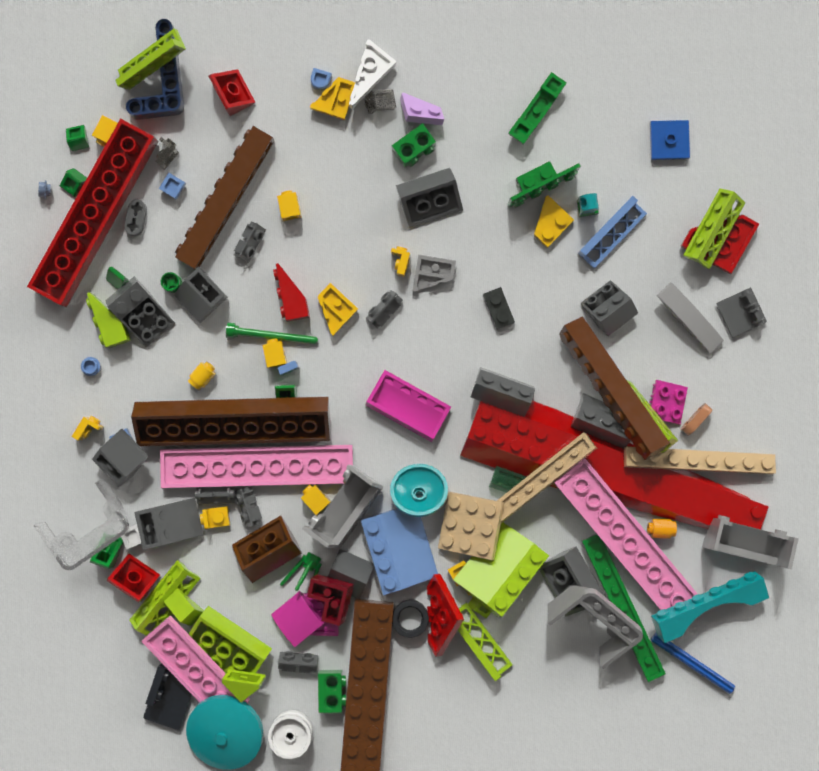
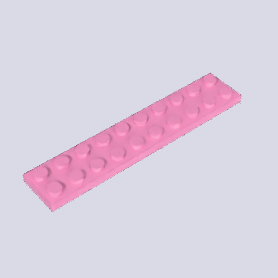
M353 445L160 449L161 488L343 484L344 478L342 476L347 469V465L353 466Z
M585 458L554 482L660 610L668 609L678 602H684L697 595V592Z

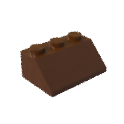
M281 515L232 544L242 572L252 583L302 554L295 537Z

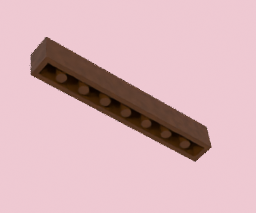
M252 126L251 130L248 129L245 132L244 142L235 149L233 154L235 157L232 162L226 164L224 168L225 174L222 179L219 178L216 181L213 194L208 195L204 202L205 207L203 211L197 213L194 226L187 230L184 243H180L175 251V258L195 270L201 267L275 142L272 136L255 126Z
M583 316L564 325L559 333L561 341L567 345L572 357L581 366L582 372L588 376L593 388L599 392L604 404L613 413L616 422L620 423L624 429L626 437L634 444L637 453L644 460H647L663 451L670 442Z

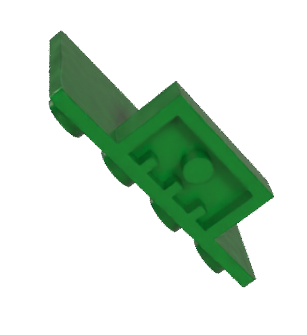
M548 161L517 177L516 181L522 192L510 197L508 206L517 208L523 205L524 201L529 197L535 199L542 195L541 192L548 188L551 191L558 187L561 181L569 182L576 178L575 175L578 174L581 167L580 163L557 174L551 162Z

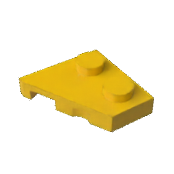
M338 77L310 105V109L345 120L355 82Z
M549 195L545 197L534 232V236L546 248L574 221Z
M331 283L317 296L330 333L333 336L358 311V308Z

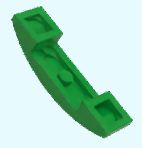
M551 72L508 134L524 145L567 82Z

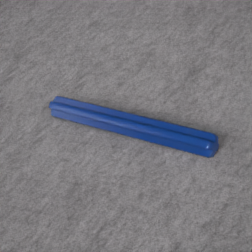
M656 633L652 636L651 641L728 694L734 691V684L670 641L664 643Z

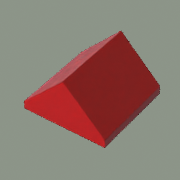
M238 69L214 73L208 76L229 116L255 103Z
M128 554L106 581L139 603L145 599L160 577V574L131 554Z

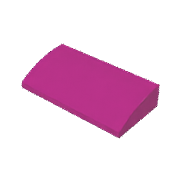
M386 370L382 373L365 406L430 442L434 440L451 409V406Z

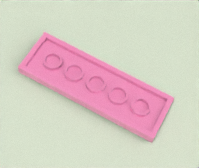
M171 615L141 641L199 703L208 697L216 695L235 697L222 683V678L226 673ZM246 698L244 700V702H246L247 704L250 701L249 698Z

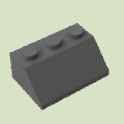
M450 168L396 185L409 228L463 210L456 179Z
M480 367L470 397L525 417L531 405L535 387Z
M584 393L582 394L571 427L624 449L631 440L626 437L624 429L620 423L616 422L609 407L601 400Z
M577 546L550 558L539 568L555 598L574 585L596 589L604 596ZM578 604L566 613L565 616L567 617L586 609Z

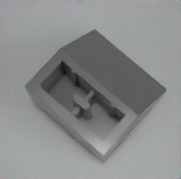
M200 267L183 281L174 294L199 323L228 298Z
M611 280L581 302L582 307L607 336L638 314L632 299Z
M120 429L97 451L92 460L119 487L134 476L149 456L123 429Z

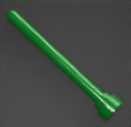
M229 322L226 327V338H234L241 335L309 344L318 343V338L314 336L239 328L236 323Z

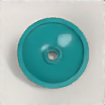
M412 464L402 468L393 477L390 485V495L392 502L402 513L413 517H425L434 514L444 505L448 496V484L444 475L433 466Z

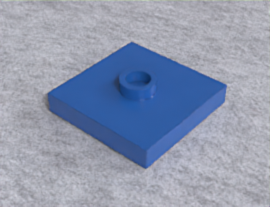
M689 120L650 121L651 160L690 158Z

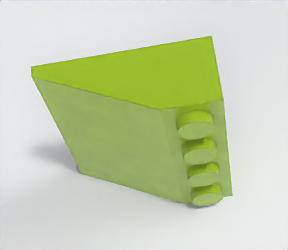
M502 522L494 560L471 556L453 581L496 617H502L549 555L535 543Z
M207 606L189 632L191 638L225 673L229 669L256 673L272 650L271 647L210 606Z

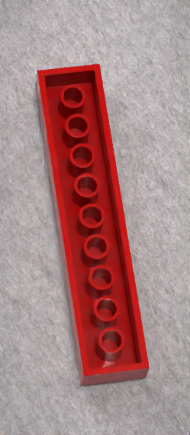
M120 118L28 283V288L67 308L158 144V140L154 136Z

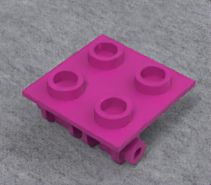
M655 380L652 391L653 395L650 396L653 399L649 403H652L651 407L663 421L681 425L688 387Z

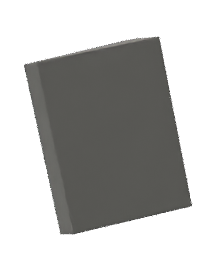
M339 549L328 577L354 584L352 597L360 600L373 570L374 563Z

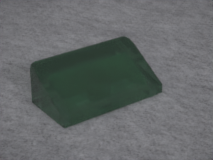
M496 466L489 487L507 493L527 476Z

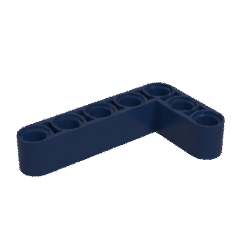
M168 19L157 21L155 26L157 40L167 34L162 33L164 27H170L169 31L174 28ZM179 55L160 68L163 95L138 97L127 101L126 110L132 118L141 120L179 115L183 112L184 100ZM168 64H174L172 70H166ZM170 83H176L174 89H168ZM173 101H178L177 107L170 108V104ZM159 103L157 110H151L153 104ZM139 105L140 110L133 113V107Z

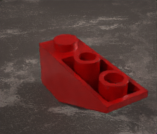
M277 263L276 269H273L275 281L279 280L280 288H277L278 298L282 299L283 306L280 307L282 318H286L287 322L310 318L307 299L279 263Z

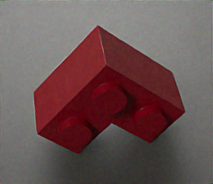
M320 574L311 578L307 597L325 602L321 621L337 626L346 622L354 584Z

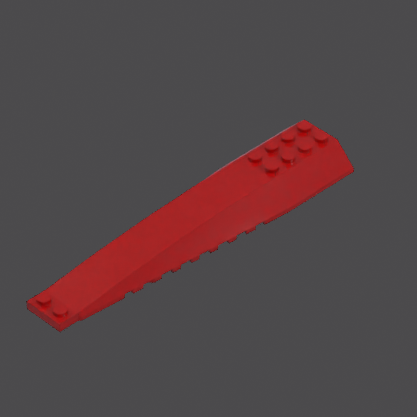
M533 400L525 417L479 401L478 409L460 456L525 479L583 432L571 427L573 416ZM587 434L597 449L585 459L625 507L704 529H709L713 518H718V515L729 517V522L761 530L769 506L753 501L743 494L690 470L624 467V449ZM629 443L626 447H635V446H634V444ZM554 483L550 485V487L559 489Z

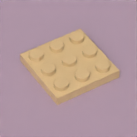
M448 492L438 548L494 560L504 502Z

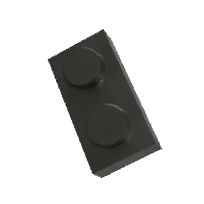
M501 287L483 294L496 329L515 323Z

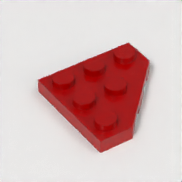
M739 215L712 265L728 274H732L759 223L745 215ZM727 219L724 220L723 227L727 224ZM698 227L691 228L680 245L682 248L687 249ZM716 235L714 239V244H716L718 240V235ZM709 251L706 253L704 257L705 261L709 257Z
M434 574L427 585V595H430V606H427L428 622H431V633H428V643L435 657H439L444 654L464 618L441 574Z

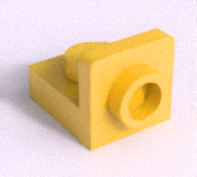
M397 246L396 249L392 248L391 254L401 257V259L397 258L394 270H397L398 276L405 277L411 255L407 252L408 249Z
M90 416V418L83 417L71 437L80 441L90 435L92 431L90 429L91 426L97 430H102L104 426L100 425L101 421L94 416Z
M228 506L202 510L203 514H200L201 525H204L205 529L230 525Z

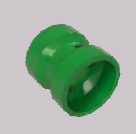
M173 272L165 273L160 280L162 288L170 293H176L183 283L182 279Z

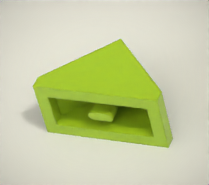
M179 588L164 600V603L179 622L192 626L204 611Z
M229 669L222 678V683L242 702L260 688L266 679V675Z

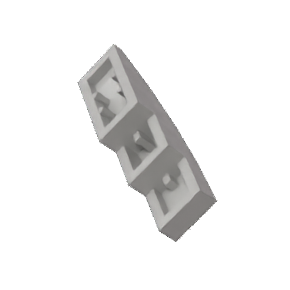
M670 282L656 295L674 318L686 328L692 337L698 340L708 353H711L724 341L700 311L673 283Z

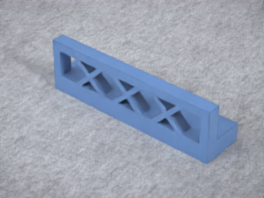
M634 196L578 252L591 267L595 268L647 214L637 204L638 200ZM632 207L641 214L637 219L628 220V211ZM616 223H625L624 233H615ZM604 236H612V245L610 247H602V238ZM591 250H599V259L595 263L587 256Z

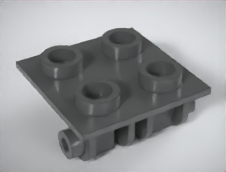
M751 287L716 303L732 338L767 322Z

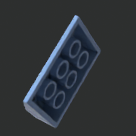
M396 508L361 519L383 595L427 581L434 574H438L421 517L406 515Z

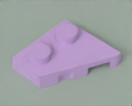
M406 93L401 94L400 101L406 122L443 125L444 116L441 107Z

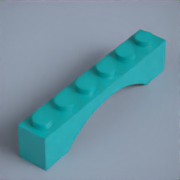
M755 571L748 572L738 579L729 580L724 585L713 587L703 594L694 595L691 599L678 602L668 609L659 610L656 614L651 615L657 636L664 643L683 636L686 629L697 617L713 607L727 603H745L753 606L769 599V594L764 578Z

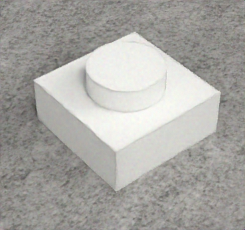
M137 524L119 532L126 550L141 544Z

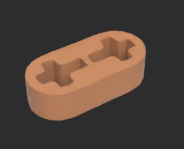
M704 403L686 421L681 430L687 436L691 435L713 409Z

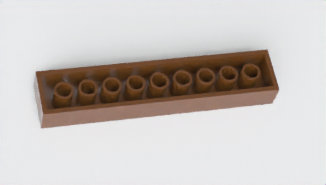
M329 397L134 402L131 415L136 443L139 446L330 441L331 432Z
M355 599L340 771H380L394 602Z

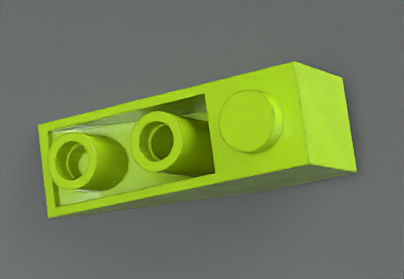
M88 292L86 302L89 309L93 310L94 317L92 319L96 328L99 327L101 344L105 345L106 348H113L130 342L131 338L127 327L98 297Z

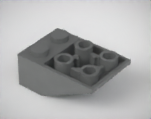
M135 276L105 300L107 307L145 347L149 346L175 324L172 318Z
M195 498L134 512L143 550L204 535Z

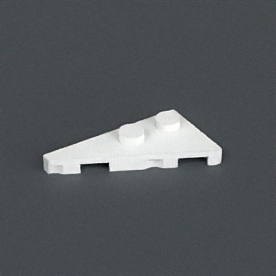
M370 40L366 43L354 89L350 97L349 107L351 109L396 66V61Z

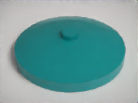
M216 695L204 699L193 709L187 721L186 736L190 748L201 761L214 768L233 770L247 765L256 757L263 743L264 730L258 714L249 704L244 701L240 702L233 696Z

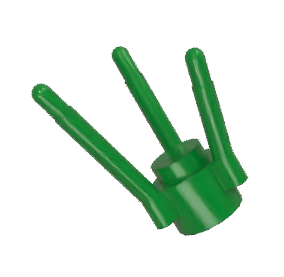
M308 552L307 555L303 554L301 560L283 579L280 586H283L303 564L305 570L295 587V591H298L309 570L313 572L315 568L313 577L319 573V569L322 566L320 563L321 558L311 552Z

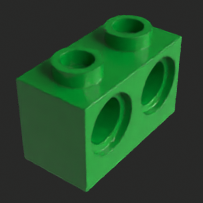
M422 123L392 145V150L404 167L408 165L412 167L419 162V157L424 154L427 156L435 150L436 141ZM420 138H425L428 143L421 146L417 141ZM410 149L413 153L411 156L406 157L402 154V151Z
M319 670L318 713H342L343 707H346V695H343V687H346V675H342V670ZM334 677L338 683L331 686L328 684L327 679ZM329 697H335L338 700V703L336 705H330L327 699Z

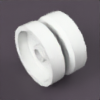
M288 710L282 712L275 718L269 730L268 742L270 748L276 755L285 759L300 757L307 751L313 735L311 721L300 711Z

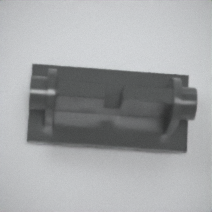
M252 221L250 224H247L242 234L247 239L246 241L239 240L234 249V256L249 263L255 254L259 242L263 239L266 229Z
M392 290L386 292L381 297V302L369 310L366 319L377 329L380 326L382 327L390 318L386 311L389 310L394 314L402 305L403 299Z
M235 486L196 487L195 499H197V504L235 503Z
M249 486L243 488V491L242 489L236 490L235 501L242 511L240 514L242 523L246 524V527L253 526V523L254 525L262 523L259 507L251 508L250 505L257 502L253 489L251 490Z
M291 651L280 652L278 669L295 672L296 666H299V673L313 674V672H317L318 655L293 653Z

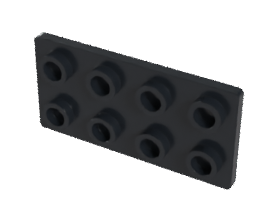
M162 663L157 667L145 703L147 707L143 718L180 730L192 694Z

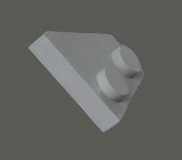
M418 254L412 291H418L453 280L456 261Z

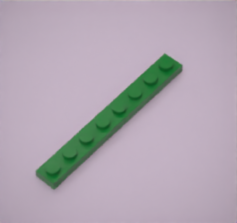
M597 534L582 540L581 542L609 601L642 628L643 638L632 647V650L646 680L650 682L665 675L662 664L604 542Z

